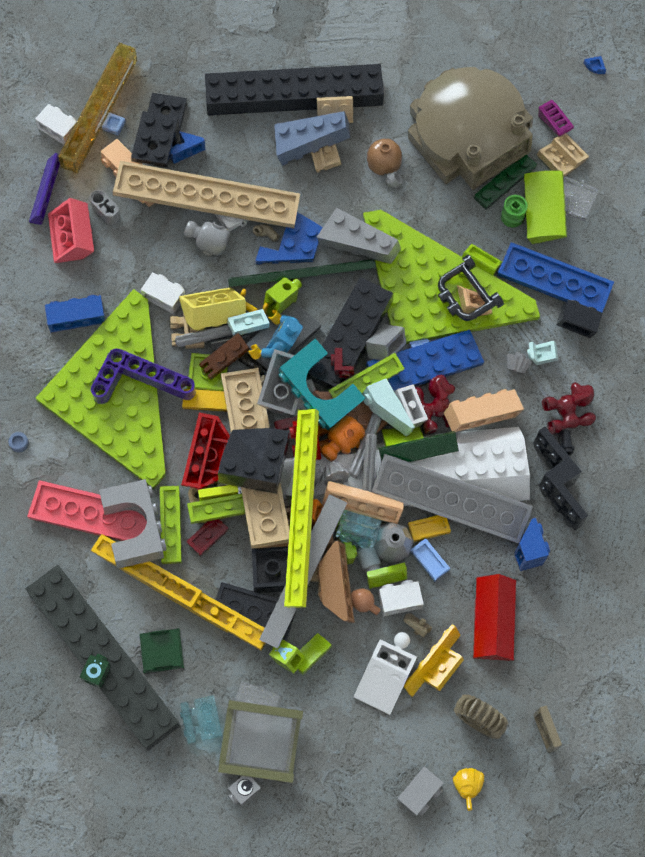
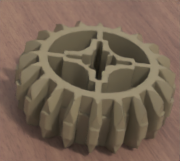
M462 695L457 701L454 708L456 716L476 731L495 739H499L506 731L508 725L506 717L486 702L471 695Z

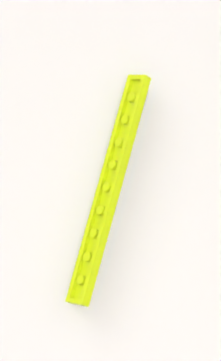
M316 409L298 411L284 607L287 608L306 607L319 411Z

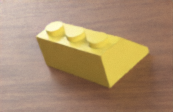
M232 287L179 296L186 322L194 330H204L205 327L211 326L220 327L222 324H227L229 317L246 313L245 298Z

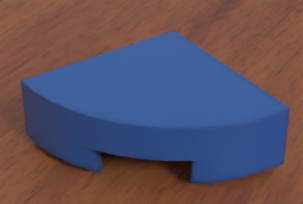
M601 56L584 60V65L588 70L596 74H605L606 69Z

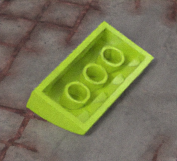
M538 171L524 174L525 200L528 205L526 211L527 239L531 244H537L567 237L563 171Z

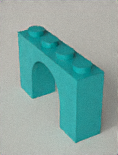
M315 338L278 369V376L285 384L288 383L292 387L291 392L296 398L302 399L306 410L316 409L319 411L318 425L323 429L329 430L366 398L354 384L330 400L319 399L309 391L306 383L308 371L328 354Z

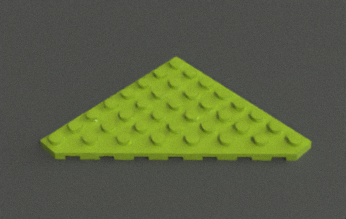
M383 210L363 213L365 223L394 237L399 241L401 250L391 264L377 260L374 261L380 287L393 293V302L387 311L389 324L404 327L406 344L423 339L432 340L448 337L467 330L475 332L539 320L540 314L535 299L478 266L471 270L473 275L489 296L497 292L505 305L499 309L495 306L492 308L491 314L479 316L471 321L461 320L457 315L452 316L447 309L449 306L448 302L443 304L438 297L440 293L438 281L445 273L463 263L462 257ZM463 272L445 283V287L450 291L460 307L461 303L457 285L477 292Z
M133 289L37 395L36 401L140 480L146 479L147 485H151L152 489H155L166 476L157 388L122 374L110 399L105 404L95 402L91 393V386L108 353L113 349L124 350L154 363L149 302L146 297ZM116 358L113 360V362H119L122 359ZM133 365L130 369L134 370L137 369L139 366ZM150 372V373L148 374V376H150V377H153V376L156 375L155 372ZM107 374L105 378H112L113 374ZM99 390L96 394L102 395L105 391Z

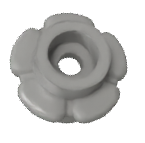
M395 171L387 174V184L391 188L398 189L399 185L403 183L401 176Z

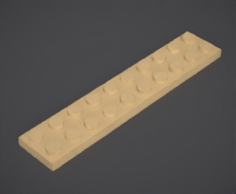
M120 161L113 189V196L294 228L300 198L299 193Z
M259 368L221 373L231 432L232 430L270 428L267 410L257 405L262 390ZM281 483L279 484L277 494L241 487L251 548L289 543L290 530Z

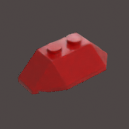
M199 412L181 486L201 490L219 481L218 470L230 435L218 416Z

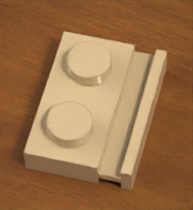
M352 96L317 98V116L345 111L349 123H353Z
M336 144L324 146L315 153L311 152L317 173L323 169L328 170L342 165Z

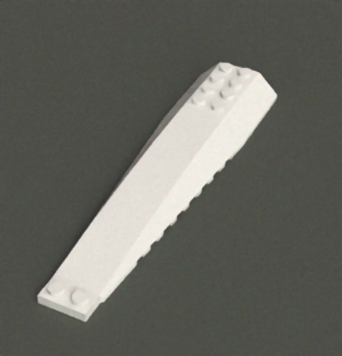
M519 427L455 432L459 451L409 462L517 501L530 500V473L525 439ZM384 443L376 444L374 481L381 465L378 448L385 447ZM354 448L350 454L339 452L334 462L338 461L349 471L358 449ZM322 454L321 460H316V464L320 465L323 476L321 482L317 483L315 490H317L315 499H318L321 504L326 490L324 468L328 463L333 462L327 460ZM295 457L285 459L280 480L285 506H291L292 501L286 499V491L294 470ZM364 464L357 478L350 476L343 485L362 490ZM217 481V487L227 485L219 483V481ZM238 487V494H241V487ZM403 503V506L414 507Z

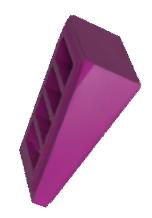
M553 100L539 106L538 117L559 137L574 129L573 124Z

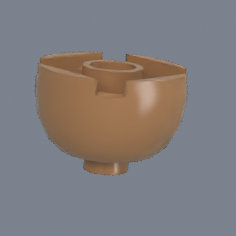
M383 138L375 141L367 152L368 167L378 175L396 172L402 164L400 146L390 139Z

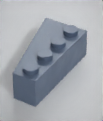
M345 111L275 124L276 153L281 165L284 166L288 164V161L298 160L307 153H315L324 146H332L350 138L349 121Z

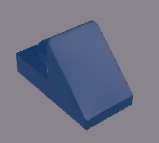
M179 131L182 144L172 147L170 159L175 164L206 150L204 138Z

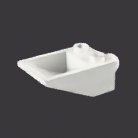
M404 632L396 634L394 638L395 646L381 639L379 640L354 694V698L389 715L417 658L402 650L410 644V637ZM382 652L387 653V659H382L380 654ZM400 661H404L406 663V667L401 668L399 667L398 663Z

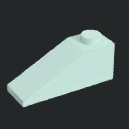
M383 379L367 386L362 395L366 398L363 401L369 406L370 410L405 436L410 435L415 426L388 380Z

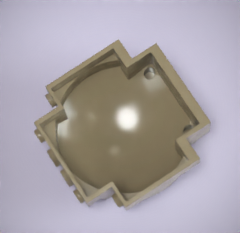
M476 67L445 70L436 79L428 81L424 86V92L420 99H415L410 105V114L416 120V123L408 129V139L445 184L461 175L470 188L475 190L531 152L533 134L529 129L532 127L533 117L525 109L522 97L516 87L504 76L492 70L484 69L480 71Z

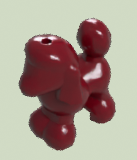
M440 374L433 377L429 383V393L434 397L431 403H425L422 389L419 387L415 388L428 418L423 423L425 436L435 433L438 429L436 422L431 420L432 417H442L446 427L450 428L444 412L450 404L448 395L454 393L455 386L448 383L445 375Z
M574 382L571 385V395H564L559 400L554 397H546L542 400L544 411L557 410L563 418L562 421L553 420L547 423V428L551 434L559 433L566 428L573 429L579 425L587 427L595 422L596 416L592 412H586L581 417H578L575 413L577 406L586 407L593 401L594 389L591 385H580Z

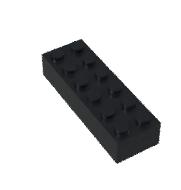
M362 277L359 278L322 344V347L328 354L308 371L307 377L309 380L311 379L318 385L330 390L349 379L335 376V366H331V354H335V348H342L343 366H354L355 371L366 351V341L376 333L393 302L392 292Z

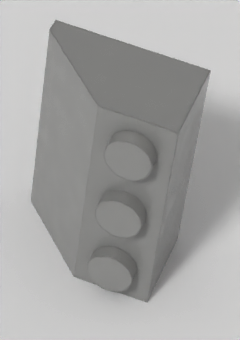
M274 349L257 405L273 413L291 418L295 415L300 398H296L291 392L292 387L288 383L285 384L279 378L278 369L294 355Z

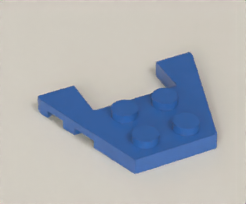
M297 212L294 228H285L279 251L260 246L255 261L256 264L261 265L272 262V264H279V262H313L319 244L317 236L323 227Z

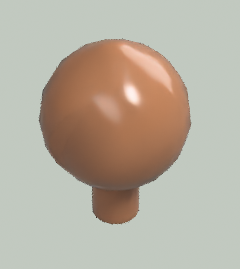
M359 588L351 593L352 607L361 613L371 611L375 615L379 614L381 609L374 604V596L369 590Z

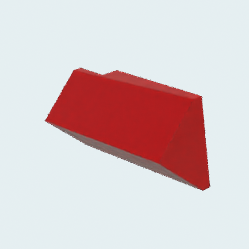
M501 574L476 578L474 659L514 661L515 579Z

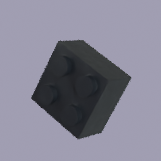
M288 546L252 549L254 592L283 591L286 585Z

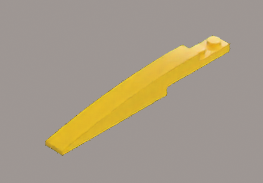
M101 534L92 547L91 552L116 566L111 545L115 541ZM149 561L119 568L221 630L233 634L261 651L266 643L259 640L265 629L264 627L207 596L202 590Z

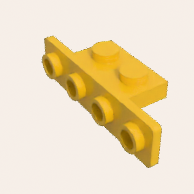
M453 624L444 631L442 638L431 648L427 657L419 663L413 675L406 680L404 688L410 696L413 697L424 682L440 691L464 661L461 655L450 649L460 637L458 629Z

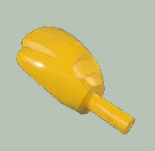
M465 768L456 773L453 777V783L460 796L466 799L467 810L471 811V798H475L480 793L484 783V774L473 768Z

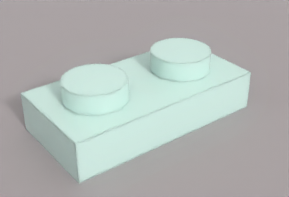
M263 309L229 317L227 320L233 336L237 333L243 335L269 328L270 324Z

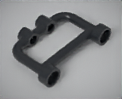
M469 254L462 258L463 263L445 273L438 281V289L440 291L438 297L443 304L448 302L449 306L447 309L452 316L457 315L461 320H474L495 306L499 309L505 305L497 292L489 296L473 275L471 270L476 267V264ZM463 272L485 302L484 305L468 314L463 312L458 302L455 301L450 291L445 287V283Z

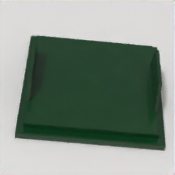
M179 628L140 634L144 674L184 668Z

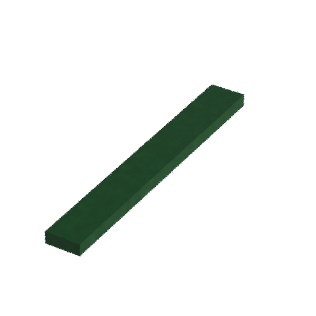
M373 259L230 277L228 278V285L232 287L279 281L283 278L294 279L376 268V264Z

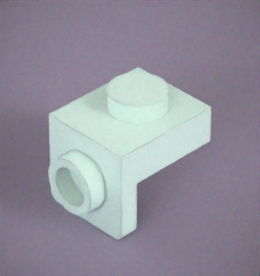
M555 341L538 345L534 342H529L528 357L536 365L558 361Z

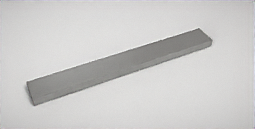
M330 494L311 531L308 584L347 505V502ZM285 587L259 639L277 649L297 609L284 607Z

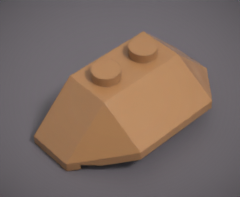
M335 541L318 564L317 579L321 586L319 597L323 605L343 621L355 623L346 548L344 543Z

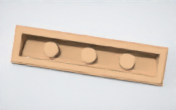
M331 481L327 483L322 505H324L330 494L347 502L345 511L398 524L403 512V503Z

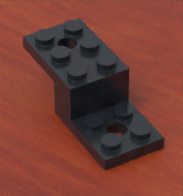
M152 93L148 111L142 112L131 155L132 162L162 167L168 166L172 147L177 145L187 98ZM163 110L171 111L168 115H163L161 113ZM151 144L158 146L154 150L148 148Z
M543 427L538 431L533 444L537 453L545 457L546 463L551 470L544 474L539 484L540 491L552 501L553 508L564 516L565 523L576 531L583 525L588 514L567 489L576 483L582 471L549 430Z

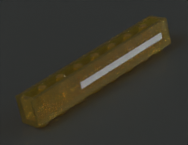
M118 43L58 156L61 168L78 174L108 113H110L137 62L134 47Z

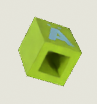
M283 639L278 649L273 647L269 653L270 657L278 665L293 674L306 658L297 647Z

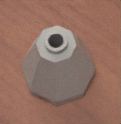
M388 522L376 528L371 546L375 547L380 560L395 564L409 556L414 540L406 526Z

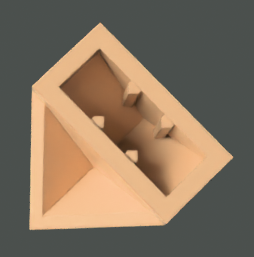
M457 285L461 308L464 313H471L485 304L477 292ZM492 309L488 310L487 312H485V313L482 314V315H489V314H491V313H492Z

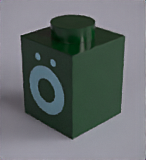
M90 654L79 678L83 682L101 689L111 668L110 663L107 662L108 658L97 654L96 657Z

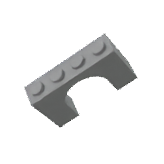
M146 479L100 489L99 492L105 515L132 510L143 515L147 521L144 531L139 536L111 543L117 569L164 558L163 551L167 550L165 540L160 539L159 536L162 528L160 521L155 520V515H158L156 503H151L150 498L154 497L151 485L147 486Z

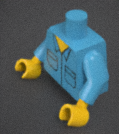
M272 310L274 316L268 318L275 325L279 324L266 348L260 350L254 344L251 346L252 350L248 351V353L255 360L261 356L263 358H272L274 349L287 353L303 329L299 320L295 317L281 315L277 310Z

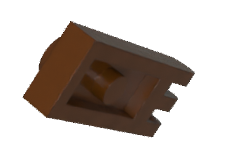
M237 333L200 362L199 366L204 368V373L208 374L207 377L211 380L249 351L250 347L242 336Z

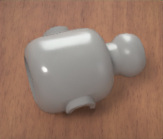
M189 221L184 231L185 237L195 238L196 246L208 256H220L224 253L230 238V231L215 224L216 222H205L201 227L196 222Z

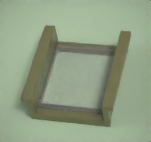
M229 700L218 772L293 783V769L303 711Z

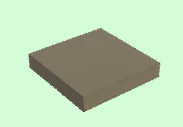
M546 705L540 707L533 716L548 753H551L561 747L562 743Z

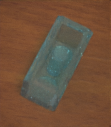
M344 509L336 536L343 542L349 543L353 541L362 548H373L382 521Z

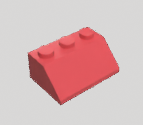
M69 198L48 213L55 263L81 260L94 252L88 203Z

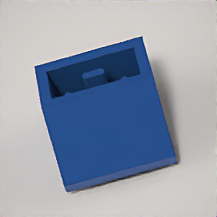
M536 518L531 520L514 552L520 571L542 566L549 556L548 553H550L549 545L547 542H544L542 537V525L537 522Z

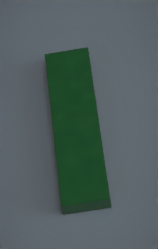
M455 431L378 448L381 462L384 454L407 462H413L459 451Z

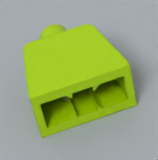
M283 278L266 291L264 304H269L266 313L269 317L274 316L272 310H277L281 314L293 302H296L298 291L302 287L300 280L295 278L290 281L287 278Z

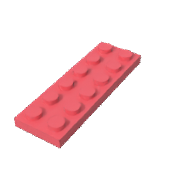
M41 480L38 482L27 516L28 519L98 536L103 534L108 538L119 541L139 536L147 524L143 515L132 510L105 515L99 494Z

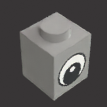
M242 776L228 788L230 792L228 797L235 805L239 803L243 806L260 792L261 788L252 777Z

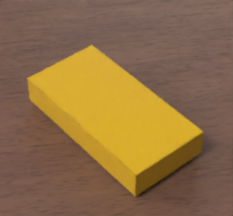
M439 515L408 523L411 537L414 540L413 543L422 541L425 538L429 539L451 533L447 518Z

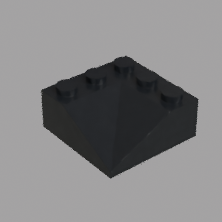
M275 428L232 430L218 470L219 483L277 494L289 446V431Z

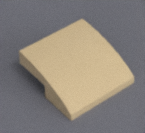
M566 133L554 138L551 144L540 149L537 153V156L552 171H563V177L570 174L589 158Z

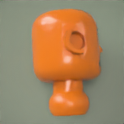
M345 415L329 430L327 436L330 442L322 446L321 454L329 461H334L339 452L350 454L354 448H359L360 442L366 434L365 429L356 419Z

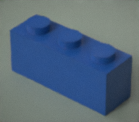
M89 295L87 298L81 299L71 298L64 302L53 301L45 305L50 333L98 325L106 320L101 295Z

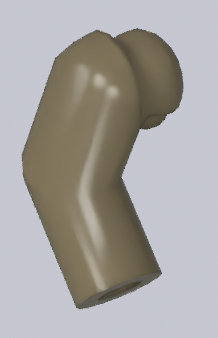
M260 224L253 227L252 231L256 236H268L273 242L280 238V235L268 224Z

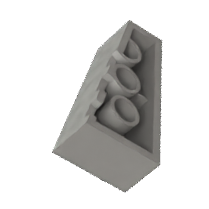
M338 208L335 209L317 236L321 247H331L337 251H347L353 255H363L369 259L389 264L393 262L401 250L397 239Z

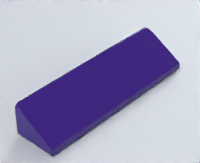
M54 153L47 160L29 219L30 223L43 224L61 164L58 153Z

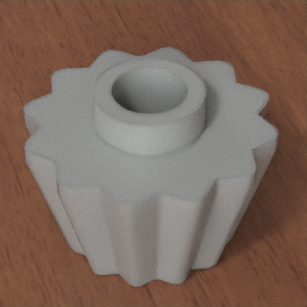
M515 352V355L507 354V370L524 374L532 361L527 359L526 355Z
M338 461L328 463L324 468L325 486H327L328 481L344 484L350 477L349 471Z

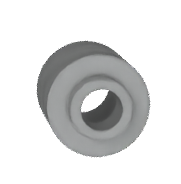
M368 544L359 548L357 557L363 572L381 568V562L374 546L371 547Z

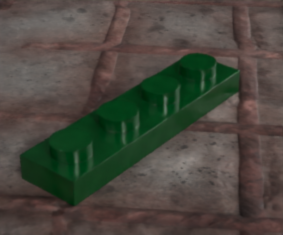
M525 155L504 169L474 195V199L487 210L524 178V174L532 172L537 167V163L528 155Z

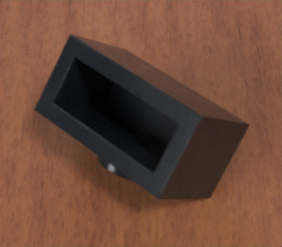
M568 299L561 307L556 325L591 338L598 331L602 312L597 311L594 307L584 306L576 300Z

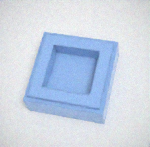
M108 113L102 125V130L119 136L126 120L118 115Z

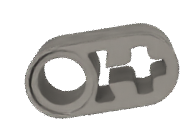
M93 191L90 194L93 211L108 225L117 224L120 221L118 206L103 191Z

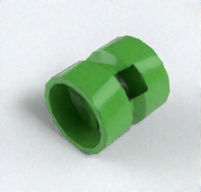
M511 195L506 198L501 213V220L504 225L514 228L523 223L528 207L525 198L520 195Z

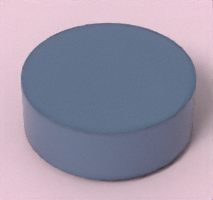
M21 432L13 433L8 440L10 448L18 453L25 451L29 445L27 436Z

